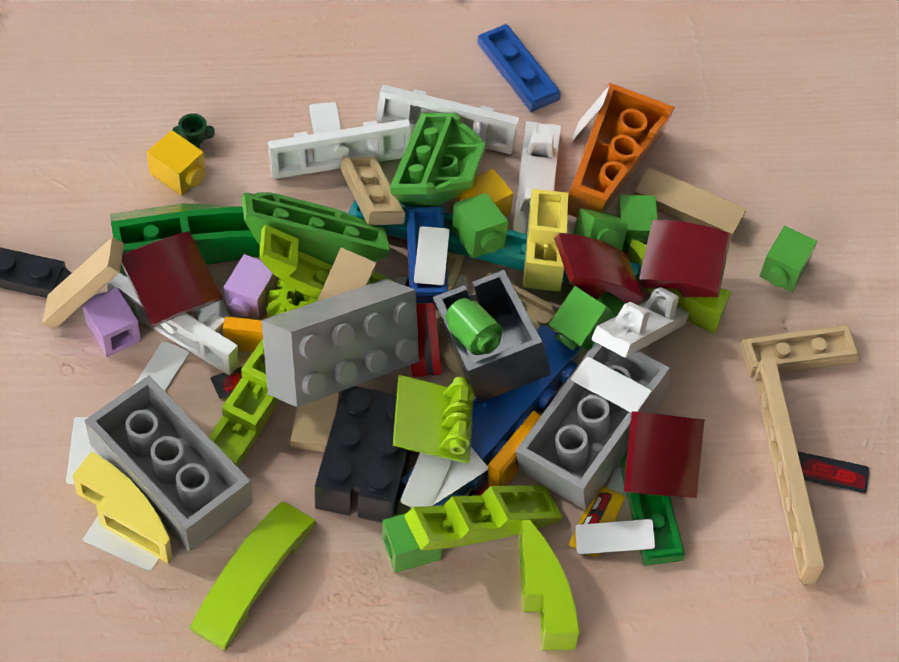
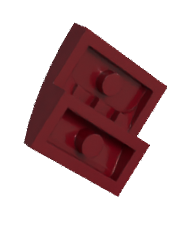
M652 220L639 277L642 288H679L682 297H719L731 239L730 234L716 228L694 223Z
M189 231L152 242L127 252L122 256L121 265L153 328L184 313L192 314L223 298Z
M559 233L554 238L571 284L596 300L606 291H609L625 303L632 302L638 305L644 299L625 253L605 242L582 235Z
M632 411L623 492L697 498L705 419Z

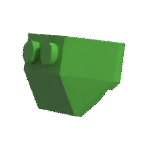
M421 113L391 183V195L404 206L422 207L440 206L460 195L474 185L486 151L485 142L470 127L462 123L461 118L456 113Z
M248 192L242 196L244 221L259 246L261 230L265 225H268L298 238V251L331 265L334 264L341 247L374 262L387 257L390 249L385 228L377 225H367V222L342 210L273 192H258L255 194Z

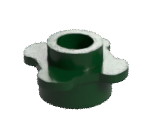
M195 113L184 115L179 120L178 126L172 129L197 148H200V144L203 141L211 139L215 135L214 128L207 125L205 118Z

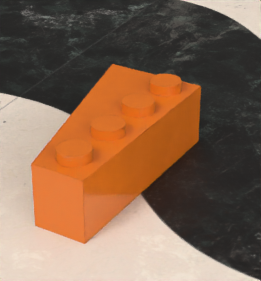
M609 82V89L604 104L596 114L568 193V215L577 218L580 208L600 212L607 210L663 134L675 109L674 106Z

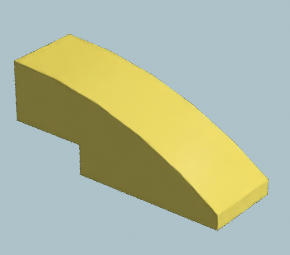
M532 189L523 287L561 291L564 265L554 238L559 233L567 234L568 193Z
M91 451L72 475L77 495L97 505L101 526L164 562L169 563L173 557L170 539L161 519L148 499L113 464Z

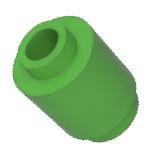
M462 298L453 303L448 309L445 316L448 329L473 355L489 354L499 346L502 327L478 302Z

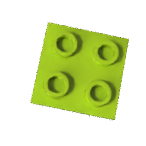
M399 375L393 446L469 464L473 412V388L469 384V380L464 377H457L449 387Z

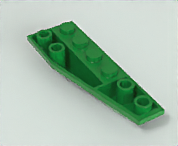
M182 203L110 214L113 238L124 243L123 254L163 238L189 231L206 265L240 260L244 254L253 258L260 255V246L244 221L243 206ZM121 265L120 274H122V275H124L125 277H127V275H126V273H125V271H124V269H123V267H122V265Z

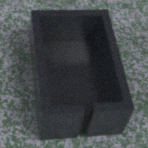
M505 270L472 282L478 303L502 327L501 342L489 354L473 355L448 329L445 316L450 306L462 298L470 300L466 286L463 285L433 297L442 328L465 377L473 388L472 392L477 403L551 375L543 342Z
M357 386L342 390L315 483L316 509L350 516L353 490L359 492L358 518L383 523L384 519L395 517L400 500L401 480L406 476L412 450L393 446L397 395Z

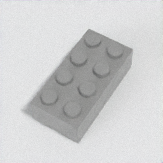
M387 279L262 320L268 395L295 407H300L419 362L416 291L413 288Z
M595 342L584 357V359L590 357L651 390V393L638 412L655 413L670 392V368L639 351L625 358ZM583 359L516 449L519 472L586 510L628 451L631 412L571 380L584 361Z
M150 375L84 420L90 445L103 459L113 464L136 485L148 499L161 522L189 552L253 504L251 481Z

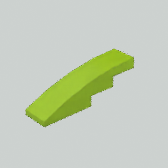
M263 339L241 369L242 378L222 406V417L208 436L238 468L279 402V399L268 395Z
M543 485L490 486L481 496H452L443 506L412 507L404 516L421 551L454 548L517 535L520 532L522 520H531L538 529L557 523L563 518L550 492Z

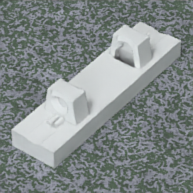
M383 85L380 89L376 114L377 122L386 123L408 119L411 130L414 131L421 113H456L461 118L462 123L470 127L485 142L486 149L510 155L512 153L519 122L518 117L494 112V108L481 105L480 108L428 96L427 92L417 89L408 91L388 85ZM475 121H478L474 130Z
M408 119L380 124L377 121L364 122L361 127L308 135L307 132L294 133L292 138L267 141L273 179L340 169L341 157L375 156L378 162L401 159L412 136L411 125Z
M526 121L513 231L527 234L532 189L554 191L561 125Z
M119 273L106 284L107 291L117 287L135 317L153 328L129 279ZM184 313L153 328L228 375H231L239 366V359L237 357L238 345L223 336L224 318L216 313H213L204 323Z
M659 287L653 291L648 301L640 305L632 302L624 304L618 316L596 327L592 340L626 358L684 326L690 312L677 307L679 296Z

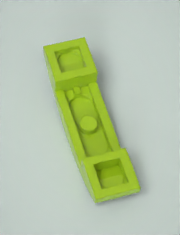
M265 225L261 230L260 260L280 280L299 292L318 300L333 265L298 251V238ZM373 271L368 284L383 280L384 278L396 281Z
M284 501L276 505L253 529L227 563L190 625V630L225 651L247 621L250 607L289 553L295 554L316 525V519Z

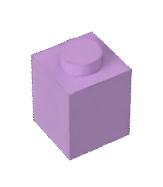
M244 254L223 287L226 309L240 318L248 317L254 320H262L268 306L267 296L269 290H276L279 278L261 260Z
M117 287L108 292L98 293L83 304L86 324L106 357L141 342L138 320Z

